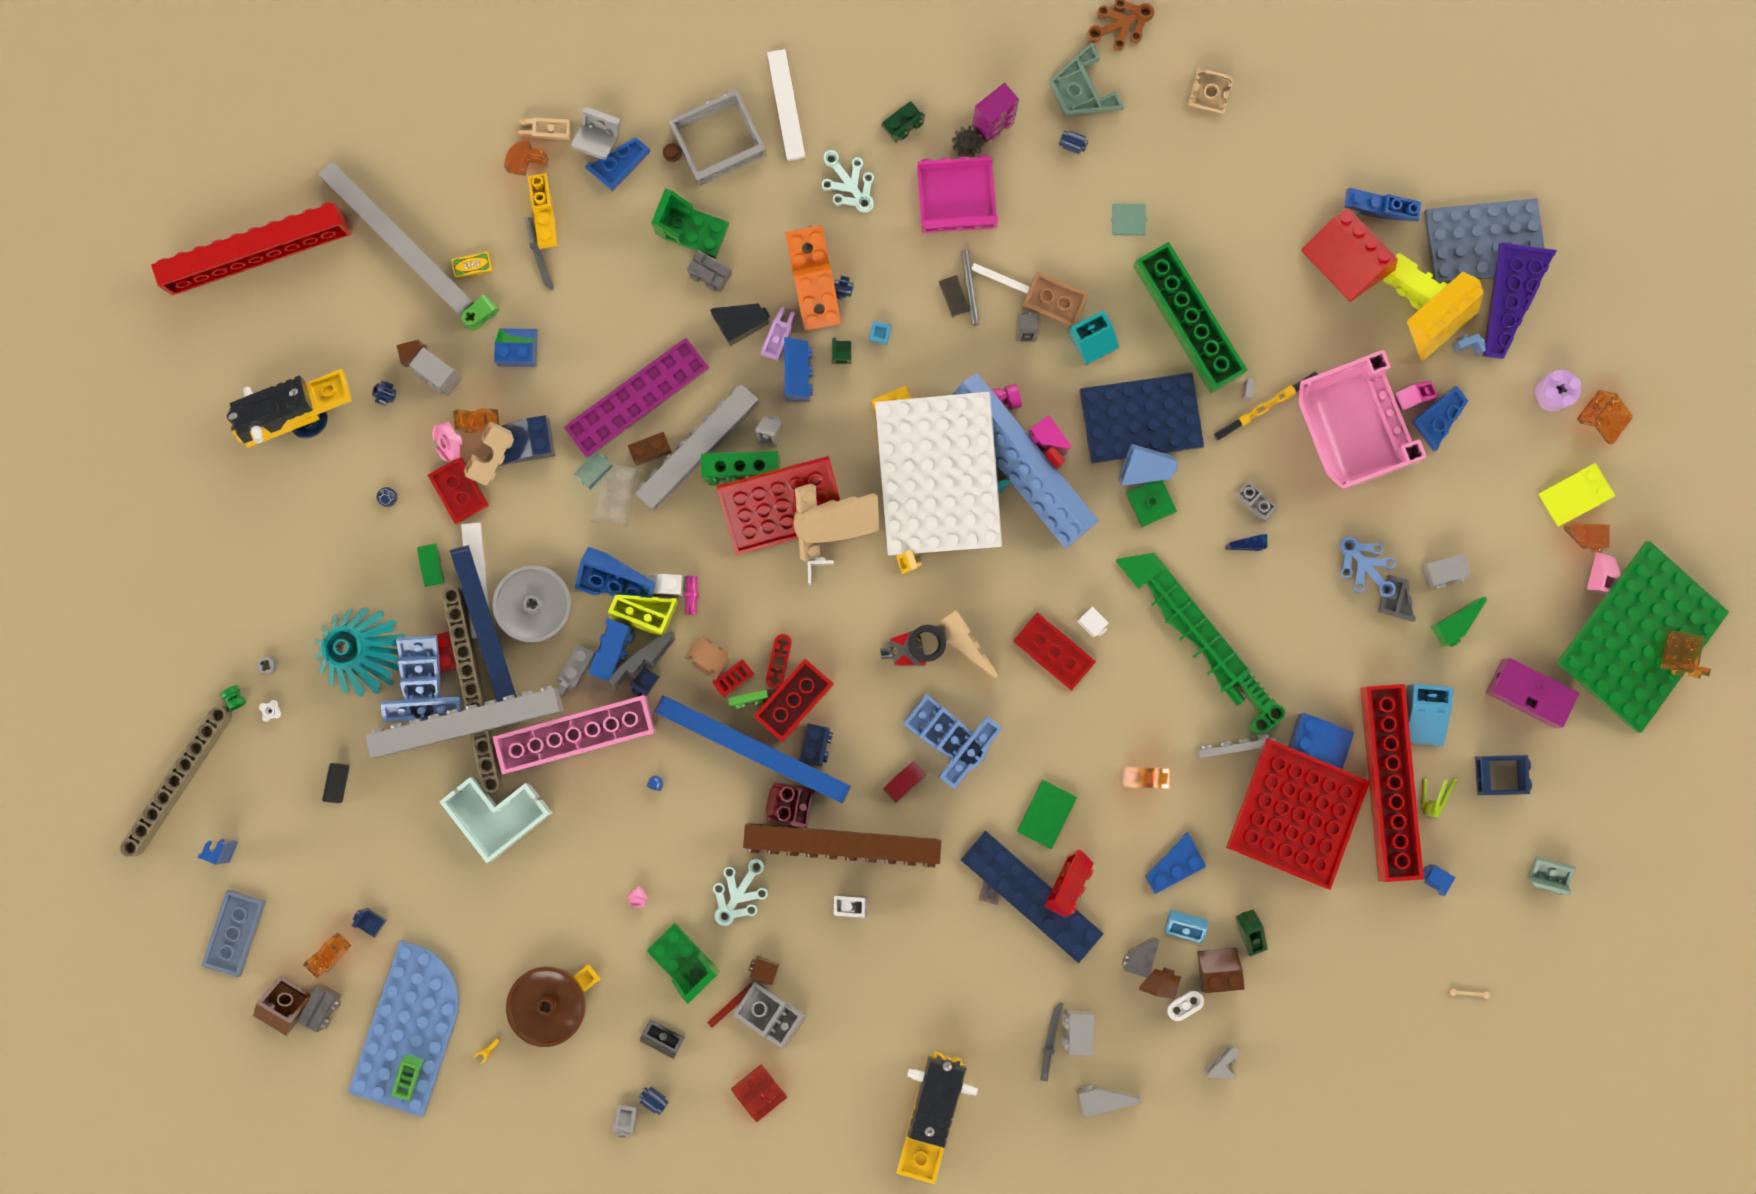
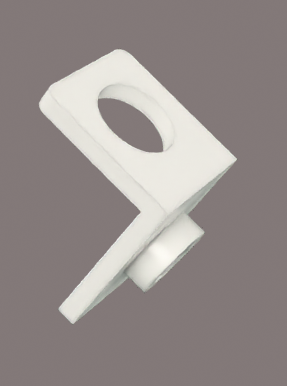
M825 557L814 558V561H808V584L812 585L811 566L834 565V560L826 561Z

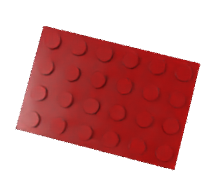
M829 456L716 486L736 555L799 539L794 528V517L797 511L795 488L808 484L815 485L817 506L831 500L840 501Z

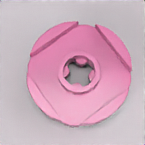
M449 422L435 426L433 428V440L438 442L439 446L436 447V450L440 457L445 461L459 459L460 445H462L460 435L454 432Z

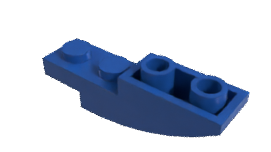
M1348 188L1346 190L1344 208L1358 211L1357 214L1370 217L1419 221L1422 202L1391 194L1383 196Z

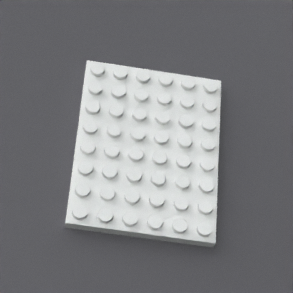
M990 392L875 402L888 555H899L910 550L913 553L1002 547Z

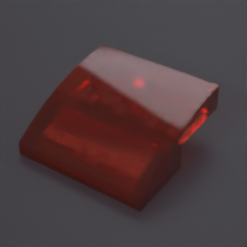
M762 1064L731 1088L733 1094L756 1122L788 1098Z

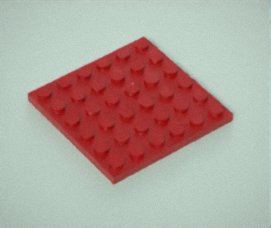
M1266 738L1226 848L1331 890L1370 781Z

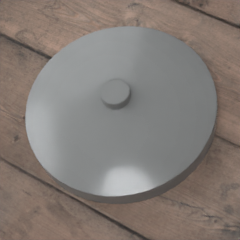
M523 566L511 571L499 582L493 596V612L499 626L510 637L527 643L542 642L558 634L567 623L571 612V596L565 582L555 572L541 566Z

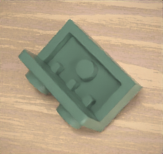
M1536 856L1528 878L1537 889H1548L1559 895H1570L1569 884L1576 869L1572 865Z

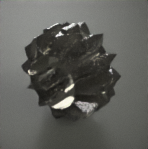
M969 125L968 130L962 126L960 131H955L952 143H954L953 150H958V156L964 153V156L970 154L974 158L975 152H981L980 147L984 145V142L981 140L983 135L977 134L978 128L972 131V127Z

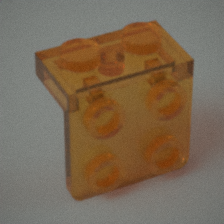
M1598 390L1577 420L1580 424L1594 426L1608 444H1614L1632 420L1633 415L1617 393Z
M1670 630L1667 633L1661 668L1670 669L1671 674L1682 676L1686 672L1689 673L1688 677L1701 679V675L1710 676V668L1699 667L1704 638L1698 635Z

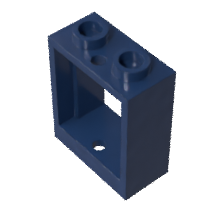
M1528 755L1475 756L1477 795L1530 794L1532 781L1529 778L1531 762L1528 759ZM1516 760L1518 789L1491 790L1490 761Z

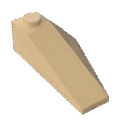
M957 610L936 624V627L942 630L948 644L993 679L998 676L986 655L981 653L978 642L973 637L971 638V631Z

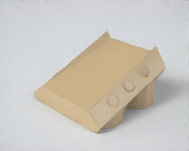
M1197 68L1188 105L1224 114L1234 77Z

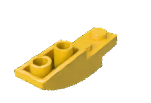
M547 174L528 176L539 249L558 246L557 226Z

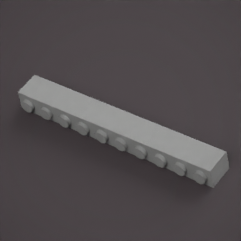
M552 686L540 688L541 692L533 693V690L521 693V697L515 698L514 695L503 697L501 702L490 700L484 702V706L470 705L466 706L464 711L458 712V709L447 711V715L444 716L434 714L427 716L428 720L421 721L419 718L410 720L408 725L402 726V723L390 725L388 730H383V728L371 730L372 734L365 735L370 758H379L564 712L559 689H552Z

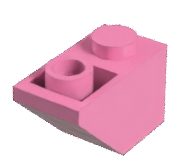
M1596 552L1587 590L1607 594L1621 575L1615 557Z

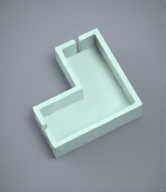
M470 777L458 786L457 790L452 791L439 801L486 863L493 862L553 814L543 800H538L540 796L530 783H525L497 805L491 796L482 789L477 778Z

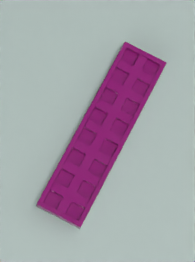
M684 338L572 420L564 428L586 458H588L707 371L709 367L689 340Z

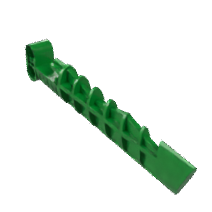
M1155 553L1135 555L1116 560L1138 589L1147 583L1155 599L1151 605L1154 606L1157 603L1166 620L1165 623H1168L1183 635L1179 640L1181 641L1186 637L1200 649L1193 657L1195 658L1203 652L1211 668L1207 675L1214 674L1221 687L1220 691L1222 693L1226 692L1236 706L1246 700L1240 693L1241 691L1258 711L1259 715L1252 719L1249 724V729L1253 734H1264L1284 719L1285 709L1278 705L1273 698L1270 699L1268 697L1269 693L1266 694L1264 692L1265 688L1259 686L1260 682L1255 681L1256 677L1250 675L1251 671ZM1272 709L1278 712L1277 719L1271 716ZM1257 721L1263 723L1264 728L1262 731L1257 729Z

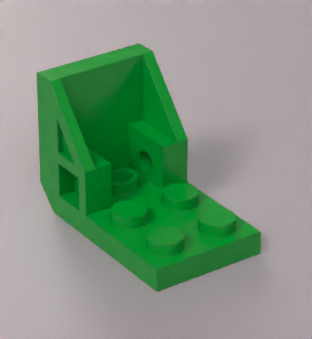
M667 188L664 189L651 222L655 234L659 237L694 251L699 250L715 259L729 227V222L695 210L690 202Z
M676 923L646 950L673 979L672 983L687 1004L720 972L717 966Z

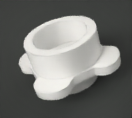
M271 700L267 704H260L259 710L262 711L263 721L268 722L270 719L281 716L276 700Z

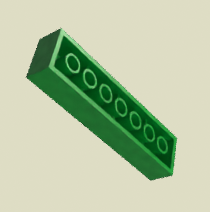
M1170 242L1137 259L1133 265L1134 269L1209 392L1212 394L1243 376L1248 371Z

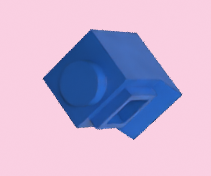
M1432 864L1423 869V883L1437 890L1439 895L1445 896L1456 877Z

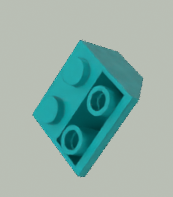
M1104 310L1070 327L1068 331L1085 365L1119 348L1114 328Z

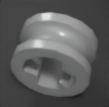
M263 657L258 661L257 669L262 674H271L277 669V662L272 657ZM270 661L269 665L271 668L265 670L263 663Z

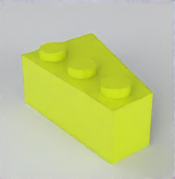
M615 595L608 614L614 620L661 637L667 631L678 602L677 598L662 599L659 597L646 598Z

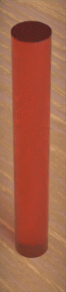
M753 983L748 984L707 1022L711 1028L719 1023L743 1000Z

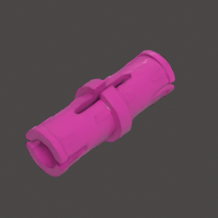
M694 575L686 576V593H684V597H686L685 614L697 615V598L699 597V593H697L698 576Z

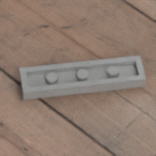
M1263 735L1258 736L1256 741H1250V738L1239 739L1238 744L1231 745V742L1227 741L1219 743V747L1212 748L1211 744L1200 746V750L1195 751L1196 758L1263 748L1266 738L1274 741L1275 738Z

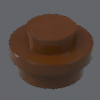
M670 143L664 147L663 156L668 162H676L681 158L682 151L677 144Z

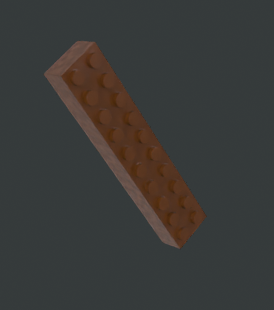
M747 823L744 830L743 848H747V852L759 853L760 850H767V854L778 855L780 851L787 852V856H798L799 853H806V857L818 858V854L826 855V859H837L838 856H844L847 861H857V858H865V862L876 863L877 859L884 860L885 864H896V861H904V865L916 866L917 862L923 863V867L935 868V864H940L942 840Z

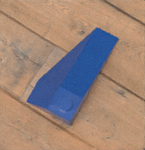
M588 547L580 562L575 589L592 595L608 593L610 596L620 594L652 598L656 583L611 555Z

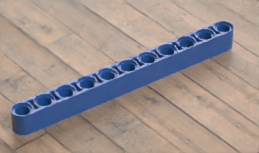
M664 695L661 696L654 713L842 804L851 788L850 785Z

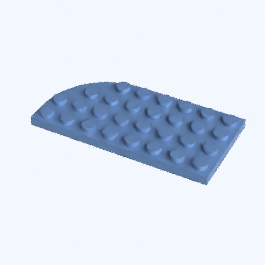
M400 940L348 1091L350 1094L420 1117L425 1115L459 1012V996L455 977L452 971L434 952L422 946ZM406 1054L424 1060L410 1101L391 1095L401 1060ZM404 1071V1073H406V1074L414 1075V1074H412V1073H409V1072ZM401 1079V1081H404V1082H407V1083H410V1084H411L410 1081ZM400 1086L398 1087V1089H401V1090H404V1091H407V1092L409 1091V1089H406V1088H403V1087H400Z

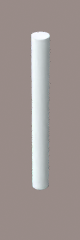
M976 263L973 264L971 270L1026 294L1028 293L1029 286Z

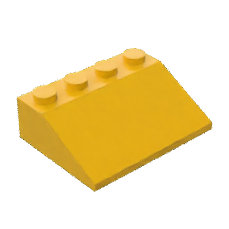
M1465 272L1460 273L1407 320L1422 361L1427 359L1479 312L1484 294L1479 279Z

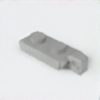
M580 644L576 645L557 680L560 683L558 689L561 696H565L568 689L573 690L578 685L595 655L594 652Z

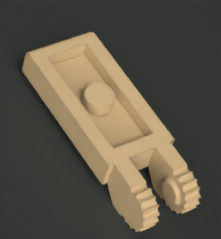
M520 119L519 125L532 127V130H519L518 136L522 138L533 137L534 139L571 140L572 122L570 119Z

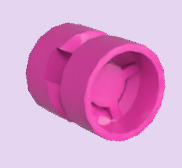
M1016 383L1005 386L1003 390L1001 388L992 389V392L1006 408L1013 410L1022 407Z

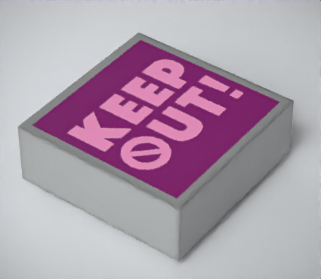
M1247 378L1245 380L1241 400L1249 401L1253 397L1255 379Z

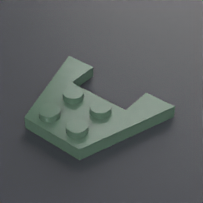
M1092 42L1049 81V85L1064 116L1120 111L1124 109L1117 92L1099 99L1085 67L1100 60Z

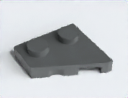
M1387 575L1386 581L1392 582L1396 587V591L1392 597L1385 598L1381 596L1377 612L1415 622L1416 617L1413 615L1411 605L1413 603L1409 594L1408 580ZM1389 587L1383 589L1385 593L1391 592Z

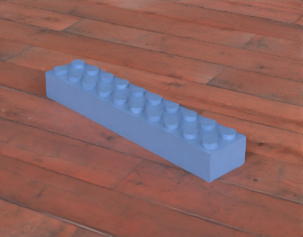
M978 373L965 380L952 395L990 392L996 465L1066 549L1098 523L1099 520Z

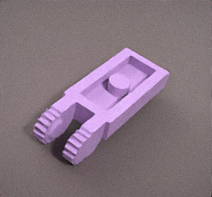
M780 307L776 319L773 320L760 353L762 356L775 361L780 359L784 349V337L789 336L796 316V312L792 311L789 314L787 323L782 322V317L785 314L784 307Z

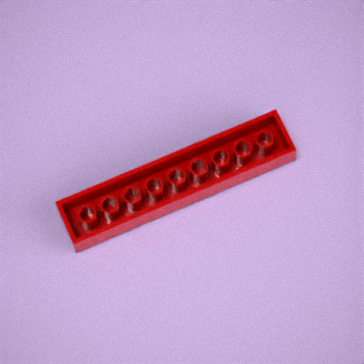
M326 202L321 207L306 209L301 214L288 215L283 220L270 221L265 226L250 228L248 232L242 234L235 233L230 235V238L214 240L211 244L197 246L192 251L179 252L174 257L159 259L157 263L151 264L157 285L173 296L352 234L343 211L334 202Z
M1405 684L1360 687L1378 881L1424 880Z

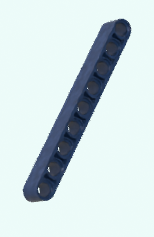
M469 545L452 549L450 554L497 702L503 701V697L514 695L517 698Z

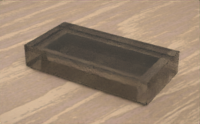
M957 275L939 281L952 317L970 311Z

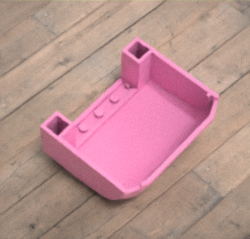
M1384 350L1300 382L1298 404L1326 475L1342 489L1379 478L1419 463L1427 458L1420 439L1412 442L1385 375L1391 366Z

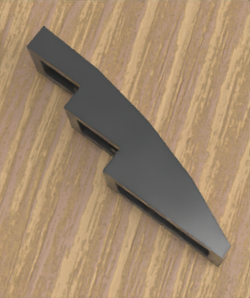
M670 631L637 651L608 680L610 686L617 691L628 676L635 680L646 665L653 669L676 640L674 633Z

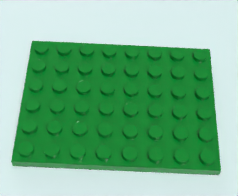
M1645 541L1556 663L1636 733H1642L1726 618L1729 611L1651 541Z

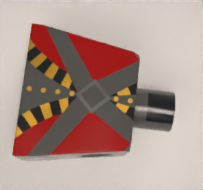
M913 631L890 638L891 647L880 648L881 659L893 658L894 666H926L925 662L918 661L909 651L908 640ZM920 634L916 640V647L919 652L924 654Z

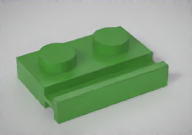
M767 690L731 697L728 700L731 707L735 706V709L747 707L746 703L754 702V705L766 703L765 699H769Z

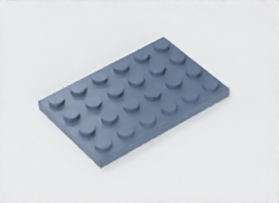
M1538 198L1432 208L1424 211L1433 280L1438 283H1449L1462 272L1479 280L1494 278L1499 243L1544 248Z

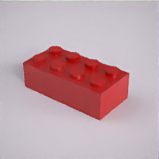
M804 659L753 717L784 743L829 692L834 683L807 659Z

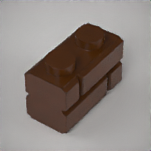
M664 432L628 445L636 466L660 458L663 454L668 455L672 453Z

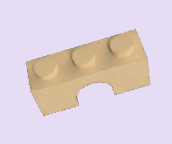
M489 422L481 439L484 444L492 448L491 453L484 458L472 454L464 470L465 476L485 486L488 485L489 481L492 482L496 475L495 470L497 466L501 465L505 458L504 452L513 443L514 438H512L511 431L493 422Z

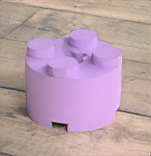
M1566 370L1551 372L1540 379L1535 386L1534 394L1537 397L1539 406L1550 412L1560 411L1571 406L1580 396L1581 381L1574 374Z

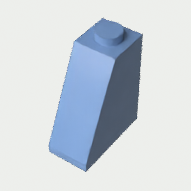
M1131 444L1118 480L1123 485L1171 479L1172 475L1177 471L1178 463L1174 456Z

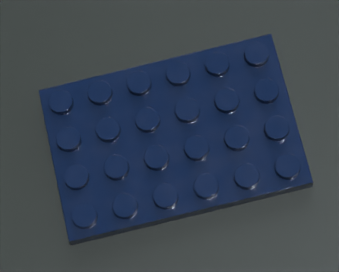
M1192 373L1080 388L1079 390L1091 464L1126 459L1131 444L1161 453L1204 447Z

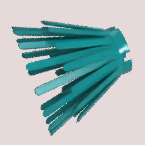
M362 608L347 623L353 609H348L338 627H336L338 615L335 614L332 617L330 631L328 632L324 624L321 628L323 640L316 639L315 641L316 645L321 646L319 652L314 655L315 660L323 655L319 669L320 674L323 675L328 663L329 684L334 686L335 668L341 691L344 693L349 692L344 676L345 673L356 694L360 697L363 696L365 689L355 674L375 694L380 693L377 688L380 686V683L369 673L385 683L393 685L394 681L388 678L392 675V672L379 665L400 672L399 665L388 662L398 661L397 656L388 655H399L398 649L381 646H397V638L405 637L403 633L384 636L376 635L393 631L394 628L392 626L396 625L397 622L391 620L368 628L383 619L382 615L384 612L378 611L357 624L369 612L368 608ZM346 643L347 649L343 652L342 646Z

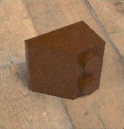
M1237 948L1197 951L1201 990L1203 992L1214 993L1245 990L1243 969Z
M280 976L256 1003L253 1016L287 1036L298 1023L297 1020L311 994Z

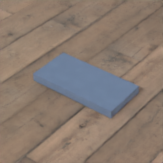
M227 890L201 966L235 977H241L266 901Z

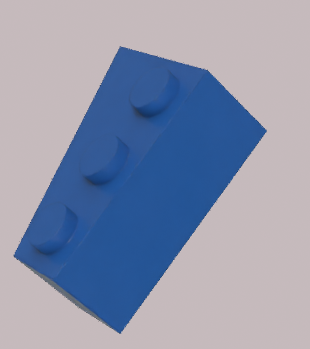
M607 618L605 624H608L604 635L602 634L600 637L601 643L598 651L595 652L588 673L606 681L619 669L621 661H625L628 653L626 651L627 645L632 643L635 633H632L633 628Z

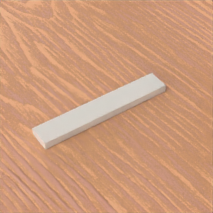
M786 50L767 52L787 161L805 158Z
M461 524L463 546L469 545L489 607L482 524ZM470 617L471 637L474 639L477 636Z

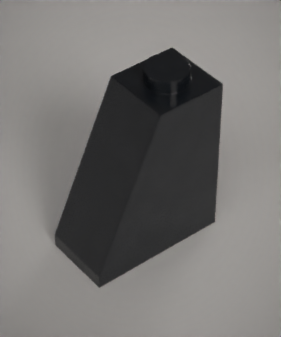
M759 303L710 309L712 317L730 346L769 324L768 318L770 315L765 307L761 308Z

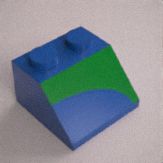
M499 328L495 340L494 362L498 366L537 367L538 330Z

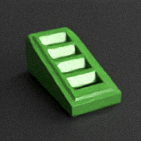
M409 1054L403 1057L392 1089V1096L407 1101L411 1100L424 1063L423 1059ZM404 1071L409 1072V1073H412V1074H414V1075L406 1074V1073H404ZM401 1079L410 1081L411 1084H410V1083H407V1082H404V1081H401ZM400 1086V1087L409 1089V1091L407 1092V1091L398 1089V1087Z

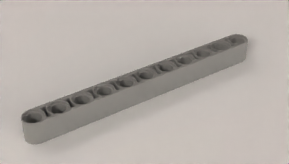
M332 161L318 174L460 317L467 308L474 304Z

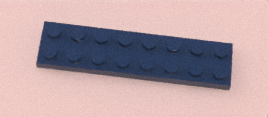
M987 831L983 832L960 859L1078 963L1104 934L1078 910H1075L1073 915L1070 914L1067 917H1063L1044 907L1052 888Z

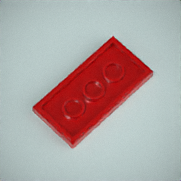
M1038 612L1012 641L1070 691L1075 688L1096 663L1093 658Z

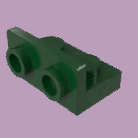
M910 101L883 121L881 126L894 142H897L899 139L904 140L912 129L921 127L924 123L925 114L923 111L920 112Z

